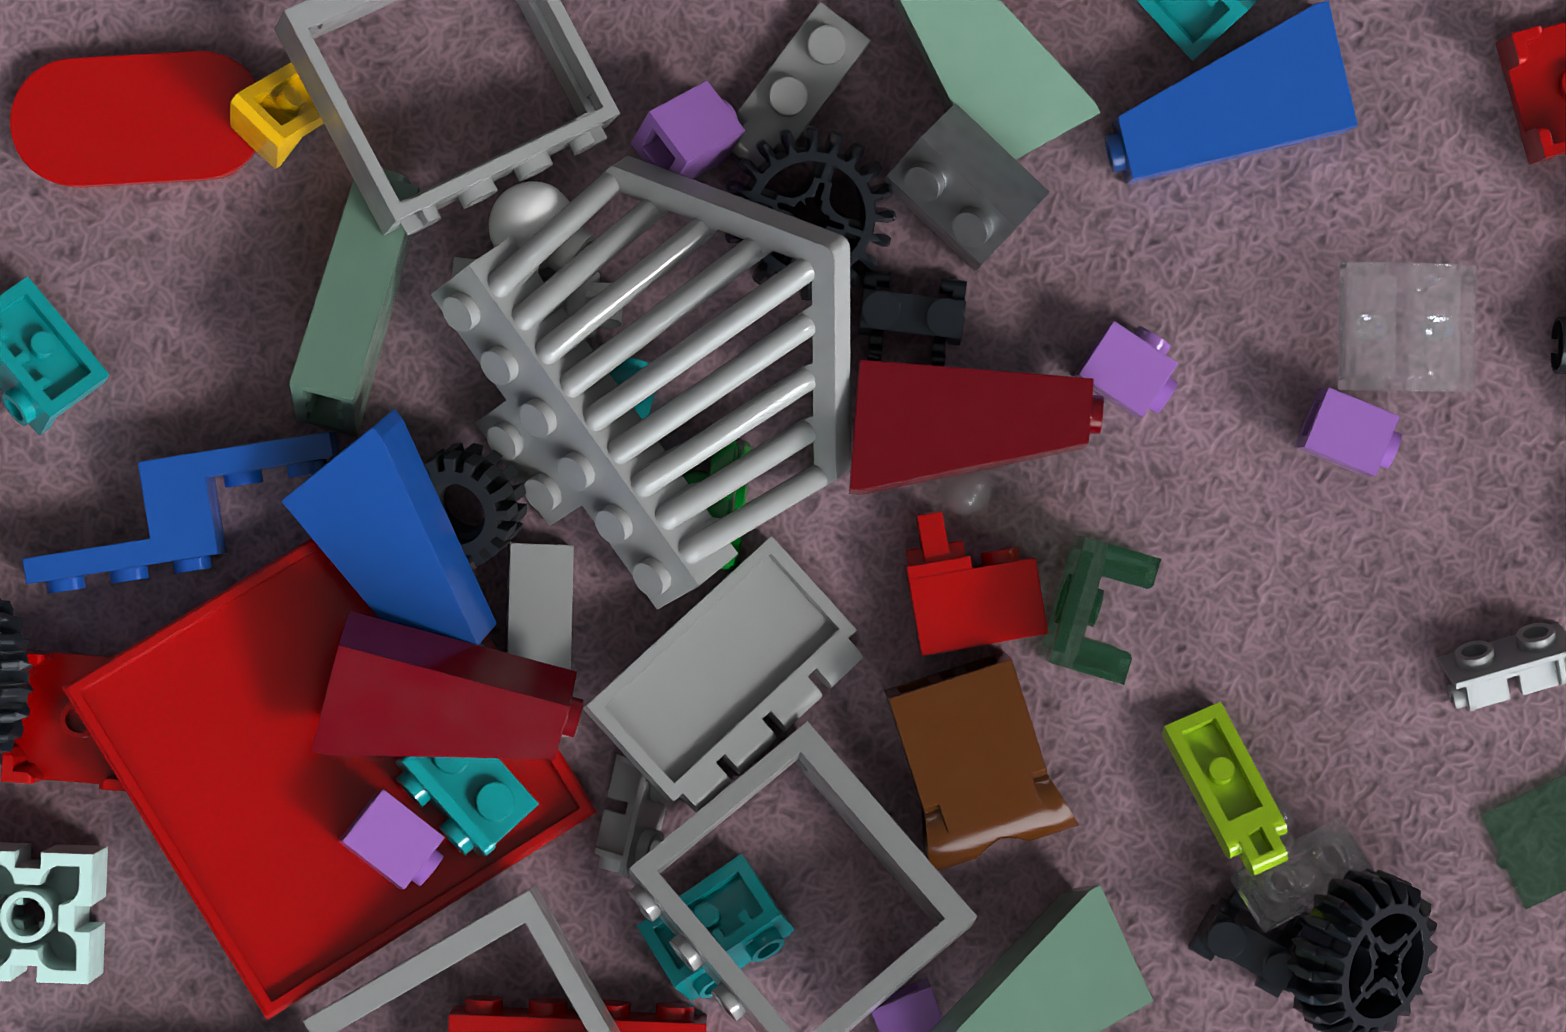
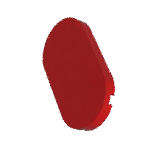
M209 51L61 59L37 69L19 88L10 113L11 136L19 156L32 171L48 181L65 187L88 188L218 180L236 173L246 165L245 163L252 159L256 152L230 125V104L232 99L238 92L256 83V80L237 61L223 54Z

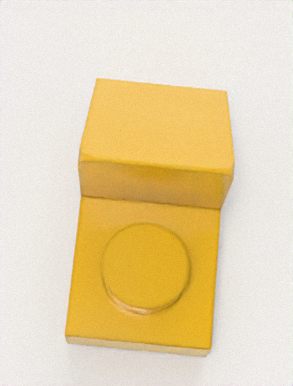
M292 62L238 92L230 104V125L233 130L274 169L282 165L303 136L324 124Z

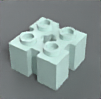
M0 842V981H12L27 971V966H37L36 982L91 983L103 974L105 922H89L90 906L106 897L108 846L56 844L41 852V859H31L32 843ZM33 899L39 902V906L43 907L45 912V919L39 922V926L35 925L34 915L24 913L23 905Z

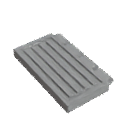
M771 536L593 698L583 710L669 804L680 796L697 813L731 783L727 774L716 763L720 758L732 770L740 774L777 740L774 732L762 720L766 715L780 729L786 731L822 697L820 690L808 678L811 673L826 687L831 689L863 659L860 651L848 639L857 629Z

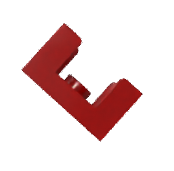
M1566 22L1542 28L1540 25L1511 33L1495 44L1528 164L1531 165L1566 155Z
M27 649L28 663L34 665L29 671V683L34 689L33 692L28 693L27 699L30 715L22 719L24 728L22 737L15 739L11 752L3 753L0 781L34 784L41 780L99 784V789L126 792L62 689L64 685L113 656Z

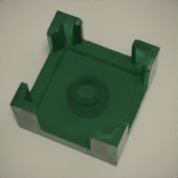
M1073 535L1047 624L1049 634L1043 637L1038 657L1051 664L1124 685L1132 661L1131 654L1117 649L1113 645L1084 637L1087 625L1094 627L1101 609L1104 590L1098 587L1102 576L1149 589L1154 585L1161 559L1092 538Z

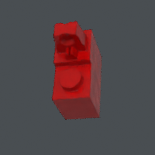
M942 510L915 515L920 548L906 550L908 565H904L918 651L922 656L1049 634L1036 558H1020L1019 547H1011L981 553L983 565L972 567L970 556L965 555L963 540L948 543Z

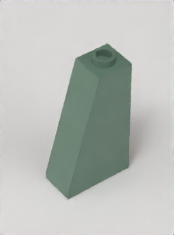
M892 0L947 110L956 103L1013 158H1020L1100 114L1096 102L1001 0Z
M383 170L400 202L419 193V186L412 185L405 176L390 170ZM354 180L289 384L296 421L358 437L413 234L407 236L403 227L383 235Z
M1101 885L1072 888L1060 894L929 1032H1100L1153 1002V998Z

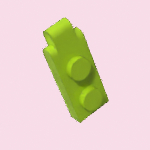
M1218 702L1165 725L1161 735L1225 856L1230 859L1239 855L1251 876H1255L1288 861L1287 851L1280 839V836L1288 832L1285 820L1223 704Z

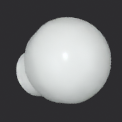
M528 181L510 187L499 196L490 213L489 234L493 246L496 247L509 237H512L520 248L567 206L570 201L558 188L543 182ZM581 227L539 265V270L550 267L556 272L559 271L595 240V235Z

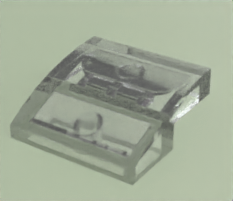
M1396 262L1340 263L1338 390L1475 392L1477 265Z

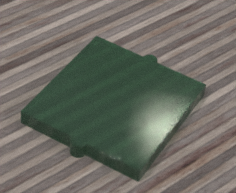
M1565 773L1480 814L1499 854L1496 859V865L1506 869L1525 909L1566 891Z

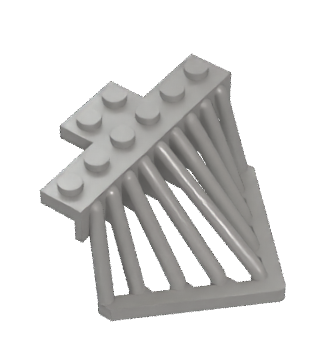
M627 155L596 178L520 248L513 238L509 237L466 266L431 294L442 310L447 323L458 332L481 364L486 377L497 386L506 399L505 402L475 422L487 439L490 449L503 455L501 460L506 467L510 464L514 466L518 472L514 478L519 484L524 483L525 496L528 502L540 512L549 526L580 506H583L594 521L599 534L610 543L633 575L638 588L648 596L657 610L700 586L733 559L738 552L731 544L732 541L833 483L851 468L850 245L848 240L838 233ZM621 192L641 200L552 277L543 282L538 275L539 265L617 194ZM668 211L692 219L570 317L566 314L562 306L568 296L655 222L664 217ZM720 230L744 239L595 350H592L586 342V339L603 323L714 237ZM776 251L796 259L619 385L609 374L771 252ZM812 281V304L644 419L639 416L634 406ZM812 337L813 360L804 363L798 369L686 442L664 451L658 442L660 439ZM813 390V413L804 416L792 426L701 482L688 484L682 476L696 465ZM813 443L814 464L722 518L712 517L707 511V508Z

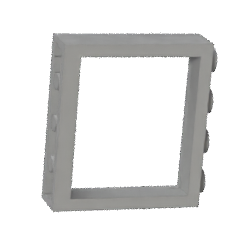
M305 0L285 9L274 27L279 40L383 235L403 227L407 236L415 234L441 219V215L438 212L440 208L457 200L460 201L463 208L471 207L498 191L494 184L495 182L513 173L516 174L519 182L527 180L552 166L553 162L550 156L569 146L574 155L595 147L607 139L604 129L620 114L561 0H516L578 117L400 202L314 41L317 37L399 0Z
M807 721L629 868V881L634 887L628 891V894L639 905L641 913L651 922L660 916L676 935L669 943L679 958L693 972L702 966L718 985L711 993L722 1009L734 1021H738L744 1016L757 1032H793V1030L660 873L793 763L799 767L935 925L930 932L812 1032H849L970 929L977 918L970 907Z
M537 885L322 1008L303 1021L309 1032H339V1030L526 923L587 1031L620 1032Z

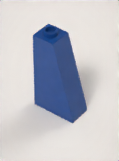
M1329 0L1312 5L1118 116L1112 122L1114 133L1104 137L1106 153L1112 172L1123 171L1127 185L1347 133L1356 128L1358 123Z
M393 409L302 482L281 502L379 619L485 647L482 644V640L497 623L405 422L399 413Z

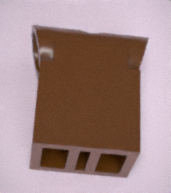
M1005 651L884 690L921 804L924 856L937 871L978 858L1000 838L1033 841L1079 826L1066 802L1047 774V768L1013 660Z

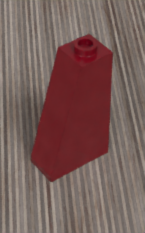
M860 360L848 494L864 495L1084 449L1089 444L1090 434L1101 433L1104 397L1093 395L1094 378Z
M349 611L335 656L311 752L322 755L555 759L561 736L566 735L574 738L584 700L572 697L577 671Z

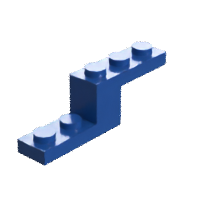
M323 432L138 462L150 539L24 558L22 561L26 584L46 582L47 594L86 588L84 575L109 572L110 582L114 584L149 578L147 565L171 561L174 574L213 568L211 555L227 553L215 477L223 476L225 488L262 483L264 482L262 470L287 466L288 478L312 475L325 465V460L332 459L340 453L337 432Z

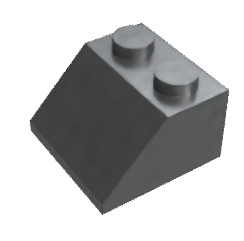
M956 103L920 137L884 180V183L891 185L893 194L974 271L995 252L1050 193Z

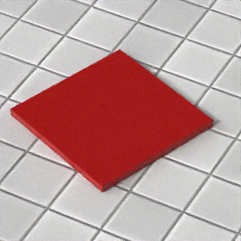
M312 538L62 687L267 1020L597 813L559 749L555 759L498 758L539 805L495 844L496 848L487 856L479 857L473 849L466 855H463L440 830L439 826L446 821L430 801L421 808L396 781V778L403 773L394 763L399 756L322 755L311 752L335 656L348 613L352 611L378 618ZM487 635L482 640V644L487 648L497 650L489 635ZM384 789L445 837L436 848L444 857L420 887L411 880L405 889H398L338 842L339 838L377 790Z

